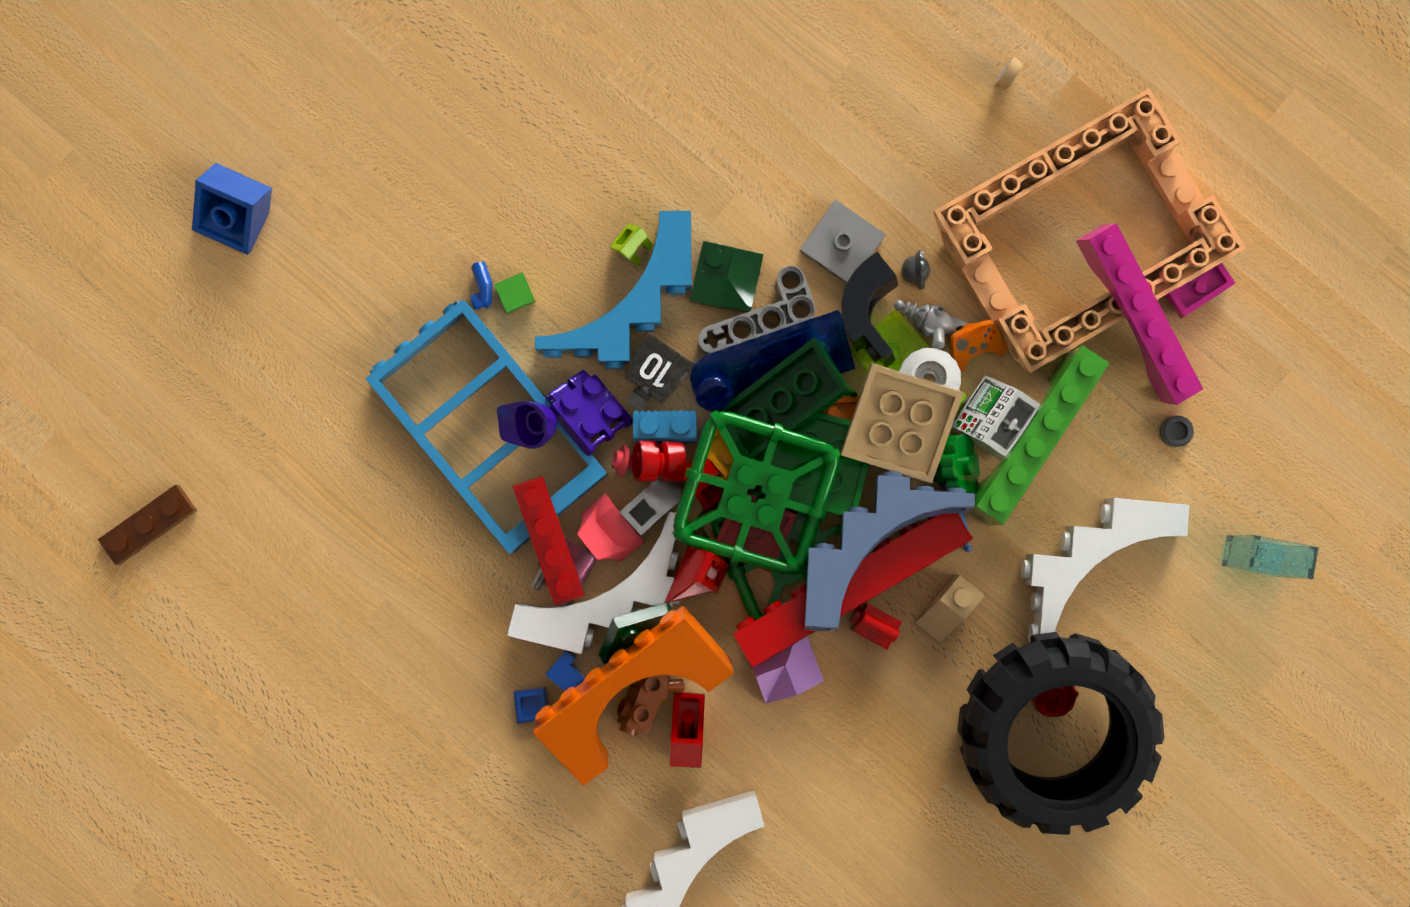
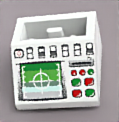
M985 375L954 420L951 428L961 435H968L973 443L1002 461L1022 435L1040 404L1020 390Z

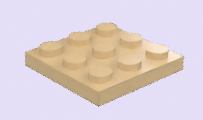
M870 362L840 454L932 483L963 392Z

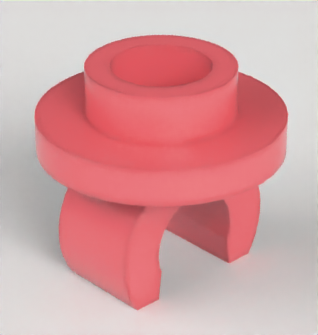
M622 445L620 450H615L611 466L615 469L617 476L623 477L627 469L632 470V456H630L629 446Z

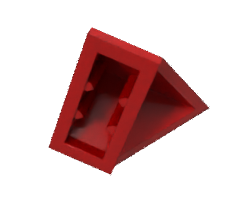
M688 546L664 603H672L710 592L718 594L729 564L714 553Z

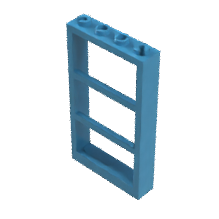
M463 299L459 303L455 301L453 305L450 303L442 311L444 315L436 322L431 320L424 324L418 331L420 335L411 342L406 340L394 350L395 355L387 362L382 360L375 364L373 369L370 370L371 375L366 380L509 554H513L531 539L524 519L508 533H505L469 490V487L519 446L508 442L505 443L461 480L424 434L506 367H508L536 402L548 408L550 403ZM465 316L498 355L499 359L420 424L416 425L382 383ZM557 421V428L589 465L551 496L558 517L609 474L592 454L587 456L583 453Z

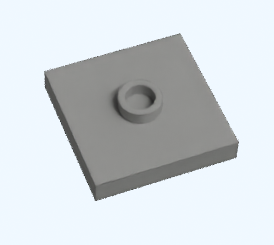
M834 200L799 252L847 284L854 271L874 253L886 234L837 200Z

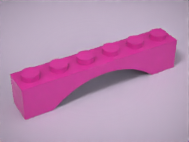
M1117 223L1101 225L1077 239L1076 242L1090 269L1108 289L1127 319L1142 352L1147 376L1160 401L1178 405L1203 390Z

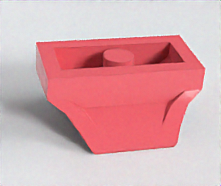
M604 494L581 513L582 523L577 535L598 561L615 559L621 562L645 543L607 494Z

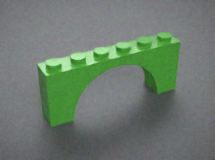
M1083 345L1063 355L1047 379L1050 382L1049 388L1030 423L1001 463L986 479L978 484V489L975 491V506L970 514L988 526L1004 525L1110 364Z

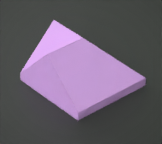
M807 637L753 668L765 703L797 696L824 681Z

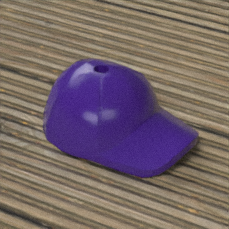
M521 401L501 405L497 408L499 434L505 442L528 449H535L544 446L556 431L557 419L555 414L541 403Z

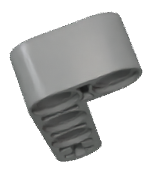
M792 265L780 270L775 283L780 299L779 302L703 328L698 337L700 351L705 356L717 357L809 324L815 313V304L802 270ZM787 275L794 276L798 281V286L794 289H787L782 284V278ZM796 304H802L807 307L809 314L805 318H797L792 313V307ZM767 314H773L778 317L780 324L778 327L770 329L764 326L762 318ZM738 324H744L750 329V335L744 339L737 338L733 333V328ZM723 329H727L728 339L731 344H726V338L717 342V348L712 349L710 344H704L707 342L708 335L712 334L714 339L723 337Z

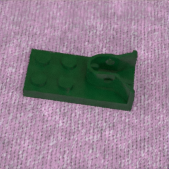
M812 338L718 409V412H733L774 425L776 422L782 424L784 429L796 432L843 396L855 398L858 394L855 389L848 387L827 354V345L816 338ZM725 424L740 454L754 459H759L763 456L769 437Z

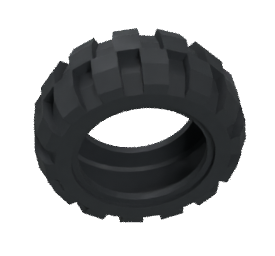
M1057 632L1032 635L1030 637L1031 643L1019 648L1014 642L993 655L997 662L987 672L983 669L978 670L966 689L970 698L968 704H963L960 707L957 731L961 736L962 746L960 752L967 771L986 802L994 804L1002 817L1022 828H1030L1032 824H1035L1043 834L1070 835L1071 826L1081 825L1085 832H1090L1109 825L1108 815L1119 808L1127 814L1142 799L1143 796L1138 791V788L1143 780L1153 782L1162 756L1155 749L1156 745L1163 744L1165 736L1162 713L1154 705L1156 695L1145 678L1116 650H1110L1097 639L1077 633L1070 635L1069 638H1063ZM1063 686L1085 687L1103 694L1109 711L1108 732L1099 752L1085 766L1063 776L1039 777L1025 773L1009 762L1008 737L1010 729L1021 709L1033 698L1043 692Z

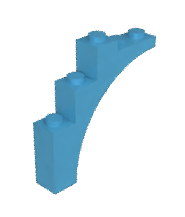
M691 211L659 212V228L650 261L635 287L618 305L599 319L578 329L556 335L535 337V350L538 353H543V358H561L562 353H574L576 358H591L593 353H598L599 364L605 365L607 370L624 369V364H631V328H636V332L651 333L655 332V327H661V291H667V295L680 296L685 295L686 290H692Z

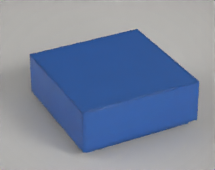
M546 687L514 691L517 723L535 721L536 714L544 706L548 705Z

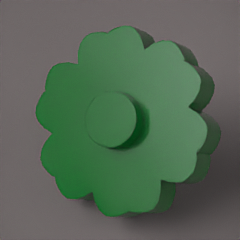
M968 435L948 436L933 482L946 484L947 489L963 488L966 489V493L975 494V491L978 489L977 478L980 476L979 458L974 453V443Z

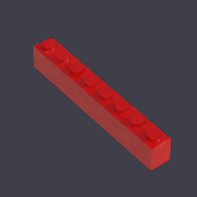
M942 514L929 517L928 521L919 526L914 522L899 530L902 535L891 542L887 537L873 549L875 552L869 554L861 562L851 578L842 601L840 617L970 542L973 537L959 514ZM806 585L792 592L790 595L793 599L782 605L778 600L764 608L765 615L756 621L751 616L735 625L738 631L733 633L732 636L751 669L816 632L804 630Z

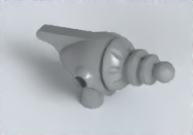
M901 300L894 303V308L897 311L902 310V316L907 315V320L912 318L916 329H919L924 336H932L933 348L943 349L945 346V336L952 335L956 330H960L964 325L968 324L947 314L942 306L924 304L921 307H917V303L911 305V302L908 301L904 305V302Z

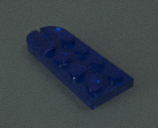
M839 310L703 356L694 365L690 375L691 388L698 405L711 413L725 408L734 397L812 338H816L827 345V354L840 374L855 369L841 313Z

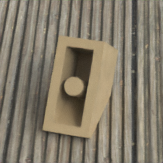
M953 574L915 623L940 643L969 616L985 595L961 575Z

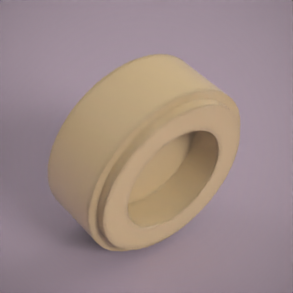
M1011 57L999 74L995 84L1003 89H1007L1018 75L1022 62Z

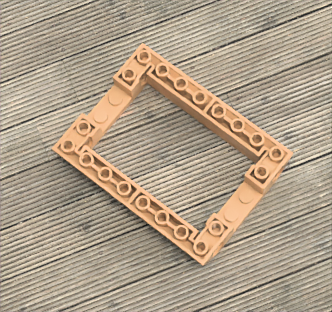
M1150 88L933 212L946 250L987 319L997 325L1007 345L1008 353L1028 374L1125 319V316L1110 292H1107L1038 332L1032 322L1035 319L1027 305H1018L991 260L989 253L993 248L985 234H980L977 229L978 225L1128 140L1190 243L1189 246L1142 272L1157 300L1246 249L1215 196L1213 195L1204 200L1175 152L1174 147L1181 140Z

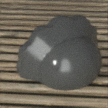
M918 250L915 256H911L904 261L902 275L907 282L915 284L920 290L924 289L925 281L930 274V265L924 258V251Z

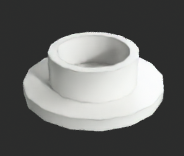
M922 348L911 353L903 361L899 371L922 379L926 375H931L934 377L935 383L959 390L961 385V371L956 360L947 352L937 348Z

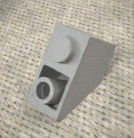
M658 478L624 507L620 513L643 536L680 502L684 488L678 482H662Z

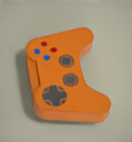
M984 320L976 324H966L950 337V356L956 360L961 372L966 369L969 360L977 355L990 351L998 356H1004L1008 352L1007 345L997 325L991 320Z

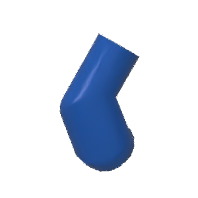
M476 262L472 265L471 269L479 292L473 293L470 299L474 309L479 310L482 307L488 308L491 305L493 282L486 263Z

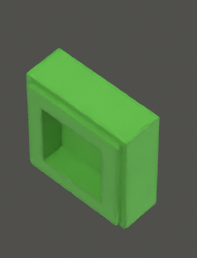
M523 272L494 284L507 314L536 302Z

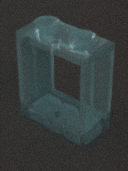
M1227 535L1221 566L1281 578L1314 579L1319 547L1257 535Z

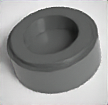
M1173 416L1162 422L1159 433L1166 445L1181 447L1191 441L1194 428L1187 418Z

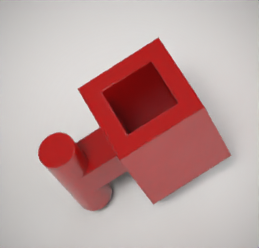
M864 603L863 607H857L849 621L853 624L850 630L886 650L891 642H895L900 633L898 629L902 621L868 603Z

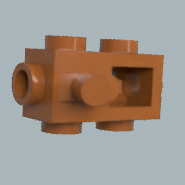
M660 675L644 678L630 684L626 698L620 701L617 709V715L619 716L617 722L621 723L619 730L633 736H637L638 731L650 734L660 703L665 702L668 692L684 691V679L669 680L670 675Z

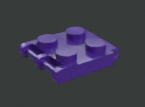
M584 369L568 379L566 383L549 392L546 396L547 401L550 403L549 409L555 414L558 423L587 456L594 453L595 447L603 441L608 442L613 439L614 433L623 427L628 428L633 424L632 417L597 375L590 376ZM618 420L619 423L610 429L609 425ZM598 433L600 434V437L595 439L593 442L589 441Z

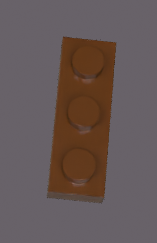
M174 485L97 540L113 563L121 565L196 512L197 509L181 486Z

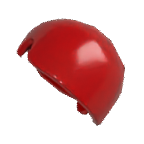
M1075 686L1058 687L1039 694L1032 699V703L1035 709L1046 717H1061L1073 709L1079 692L1075 689Z

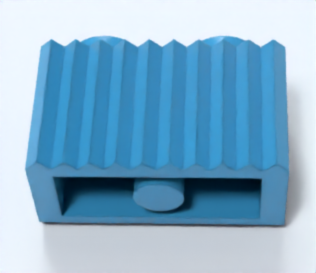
M661 409L659 412L648 410L645 413L642 410L639 413L635 410L633 412V442L642 440L656 441V443H662L663 441L697 443L696 411L693 409L691 412L688 410L683 412L680 409L678 412L675 410L664 412Z

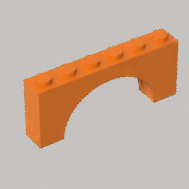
M684 606L676 611L671 610L661 618L660 623L652 630L647 629L641 632L636 637L634 643L624 650L622 648L616 651L606 665L600 669L597 667L590 671L581 684L565 690L555 704L551 707L549 705L544 706L535 716L533 734L584 786L608 768V751L599 738L597 724L604 708L618 692L644 678L670 675L689 679L709 693L734 674L732 660Z

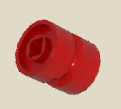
M638 440L635 442L632 453V471L636 482H654L658 477L662 482H681L683 480L686 468V453L681 441H663L660 446L657 445L656 441Z

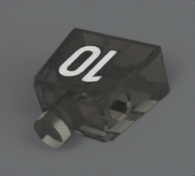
M646 332L625 377L626 381L635 387L626 403L640 412L644 409L650 398H653L660 404H664L695 371L696 364Z

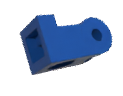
M567 650L564 651L546 673V676L564 691L572 686L577 687L587 676L572 664L577 656Z

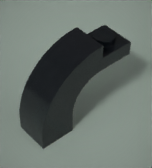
M876 252L866 259L848 280L842 297L841 311L848 338L855 351L858 352L864 348L874 363L879 360L884 367H888L896 361L894 353L871 324V316L874 307L880 299L898 287V281L894 271L880 254Z

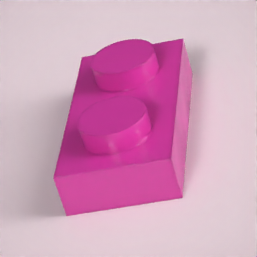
M1220 263L1165 296L1181 319L1236 283L1223 263Z

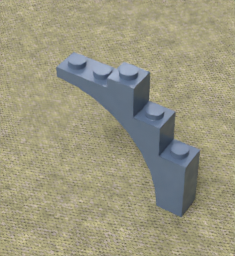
M888 471L884 472L883 476L878 475L875 481L874 513H868L869 509L862 507L849 508V512L843 511L840 550L834 549L835 545L826 543L815 544V548H809L804 630L837 632L842 601L848 584L868 554L891 534L918 520L942 514L970 513L975 506V494L966 493V489L948 488L947 492L934 491V488L930 486H916L914 490H910V477H902L900 472Z

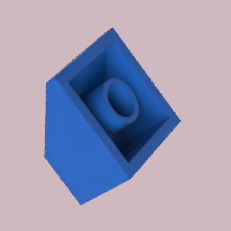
M215 163L195 181L192 230L248 255L269 214L272 188Z

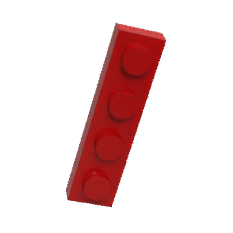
M543 475L512 485L554 606L584 596L581 582Z

